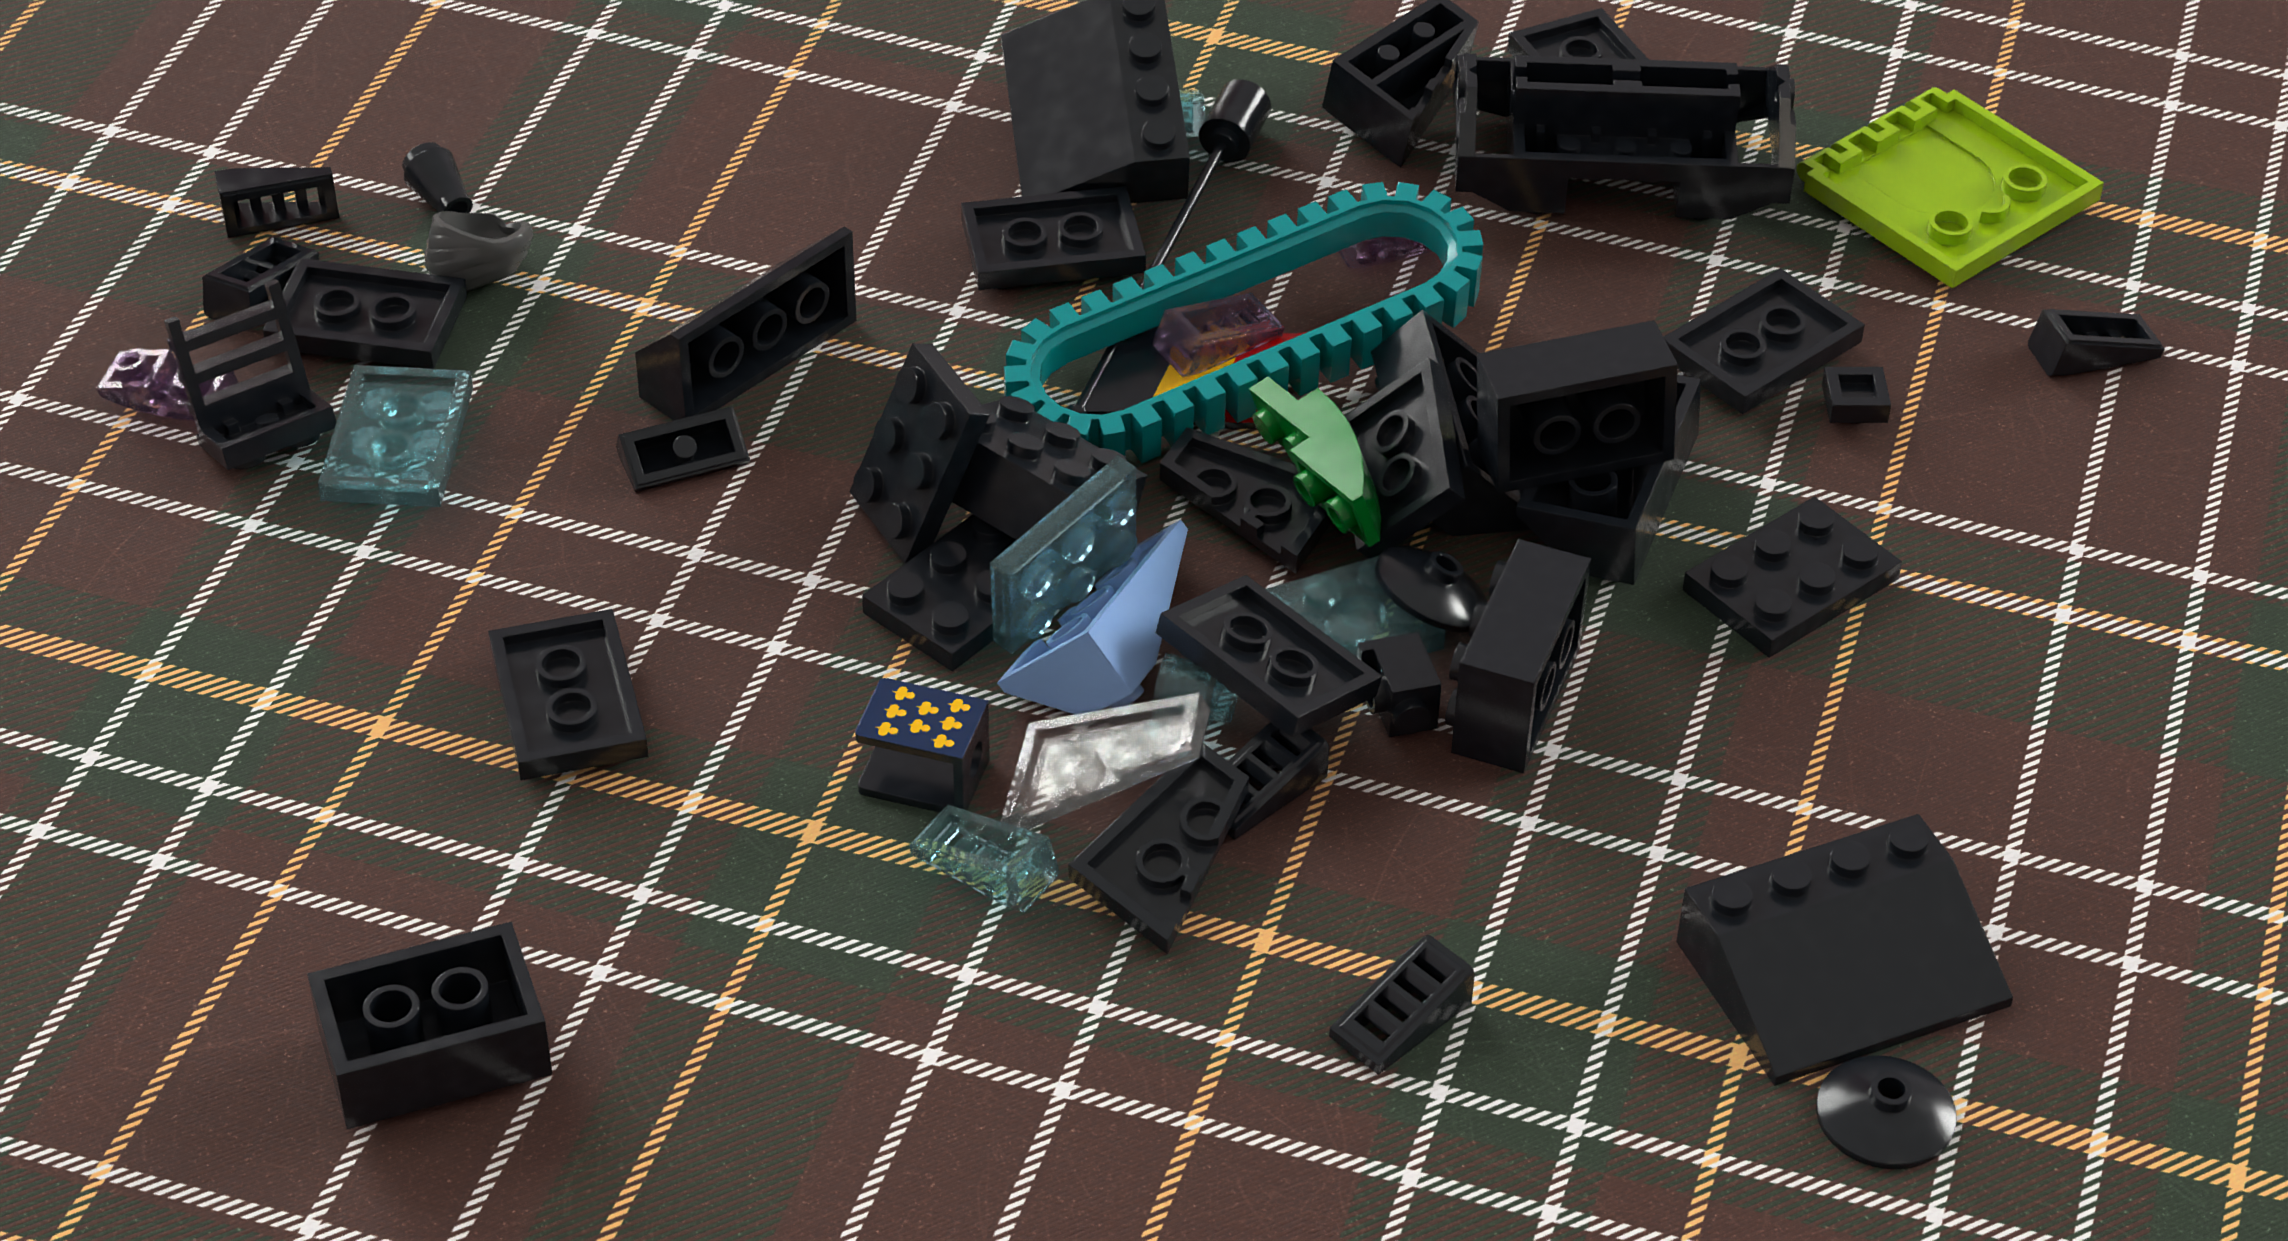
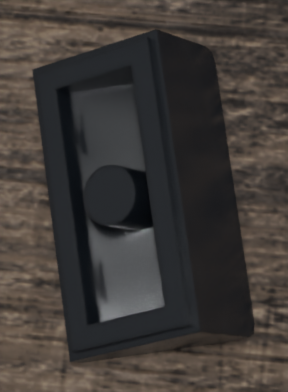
M733 406L619 434L616 443L619 458L635 492L750 463L748 451Z

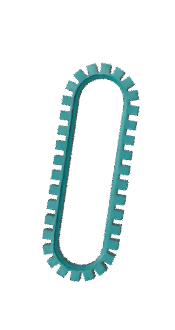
M1383 182L1362 185L1361 201L1357 202L1349 191L1344 189L1328 196L1327 213L1316 201L1298 208L1297 226L1287 214L1268 220L1267 239L1256 226L1237 233L1236 251L1225 238L1207 245L1206 264L1192 251L1175 258V277L1161 264L1144 271L1143 290L1131 276L1113 284V302H1110L1099 289L1081 297L1080 316L1071 304L1067 302L1050 309V327L1035 318L1021 329V341L1012 340L1006 353L1004 396H1014L1027 400L1034 406L1035 412L1053 422H1061L1073 426L1080 432L1081 438L1099 448L1114 450L1125 456L1126 450L1131 449L1141 463L1161 456L1162 436L1172 447L1186 427L1193 429L1194 423L1203 433L1208 435L1225 428V409L1237 423L1252 417L1256 413V406L1249 388L1266 377H1270L1287 392L1289 383L1296 393L1302 396L1318 388L1319 370L1332 383L1349 375L1350 357L1361 370L1374 365L1371 351L1421 310H1424L1442 324L1444 322L1454 328L1467 317V307H1474L1479 294L1483 259L1480 230H1473L1474 219L1463 206L1450 211L1451 198L1436 190H1433L1423 201H1419V185L1398 182L1395 196H1388ZM1378 237L1407 238L1425 245L1438 255L1443 264L1439 274L1419 286L1124 410L1103 415L1081 414L1061 407L1046 394L1043 387L1051 373L1069 362L1365 240Z

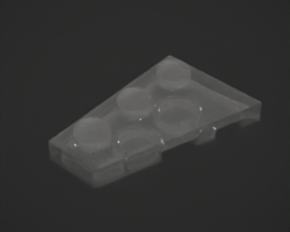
M1200 693L1030 722L1001 818L1002 822L1012 836H1015L1198 759L1210 714L1209 706Z

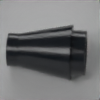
M434 142L420 144L409 151L402 164L406 185L438 212L470 213L473 202L465 190L452 152Z

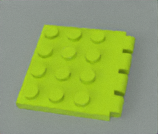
M1937 87L1927 90L1906 102L1904 106H1899L1868 124V127H1862L1833 143L1830 148H1825L1798 163L1796 167L1799 178L1805 182L1804 191L1952 289L2098 202L2104 182L1958 91L1952 90L1946 93Z

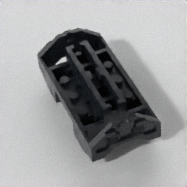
M1473 53L1458 54L1455 61L1453 108H1455L1456 119L1455 192H1472L1508 211L1528 212L1531 214L1565 213L1569 178H1581L1591 181L1608 179L1636 180L1646 183L1673 182L1676 217L1694 218L1697 220L1733 219L1772 203L1790 204L1796 155L1795 111L1793 110L1795 81L1794 78H1790L1789 66L1784 64H1775L1769 67L1737 66V63L1530 55H1515V58L1476 57V54ZM1477 110L1506 117L1507 155L1475 153ZM1768 119L1772 150L1771 164L1739 163L1735 133L1737 122Z

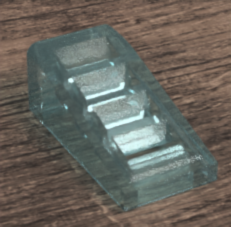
M947 805L909 844L911 854L914 857L992 900L1020 912H1026L1059 874L1057 860L1048 836L951 805ZM959 833L964 835L953 847L948 846ZM981 845H983L975 854H973Z

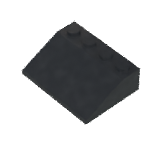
M1084 0L1001 34L1021 196L1126 186L1131 203L1187 199L1190 154L1165 0Z
M1919 814L1699 883L1684 890L1676 942L1774 1086L2010 1007L2012 1004V993L1956 864Z

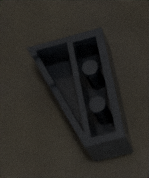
M1450 0L1425 1L1332 61L1322 108L1401 168L1452 92L1456 56L1458 54L1471 53L1479 21Z

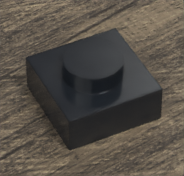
M1883 367L1824 368L1822 388L1830 423H1888L1891 401Z

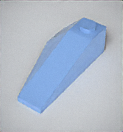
M1182 520L1175 522L1132 548L1094 585L1097 591L1090 594L1077 606L1069 608L1057 620L1062 627L1048 638L1046 644L1042 638L1034 641L997 682L1003 692L1085 718L1108 706L1113 712H1118L1140 697L1144 692L1140 683L1157 662L1162 638L1156 634L1160 614L1169 610L1188 528Z

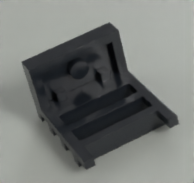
M276 279L264 283L269 301L183 332L180 321L176 316L164 320L169 336L167 338L169 349L174 353L179 368L176 372L179 381L184 385L189 401L186 403L188 411L194 417L198 434H196L198 443L227 470L232 468L247 469L257 466L266 459L268 454L286 447L300 448L311 445L319 440L320 434L338 428L332 406L310 389L281 286ZM275 320L278 333L199 363H192L190 351ZM285 353L287 365L202 396L199 384L277 354Z

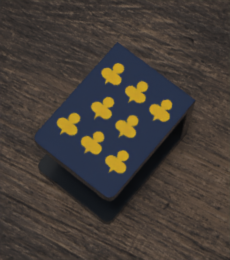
M889 678L880 679L855 730V739L858 743L875 746L859 779V794L964 818L990 760L989 700Z

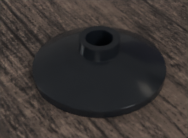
M1393 546L1385 549L1375 563L1376 578L1388 597L1405 612L1433 627L1451 632H1469L1476 605L1479 601L1488 603L1481 588L1463 571L1460 562L1447 553L1440 551L1430 552L1412 546Z
M1863 1056L1840 1064L1823 1080L1816 1101L1817 1119L1828 1140L1850 1158L1877 1168L1908 1169L1932 1161L1948 1147L1956 1127L1955 1104L1949 1091L1941 1081L1921 1066L1891 1056Z

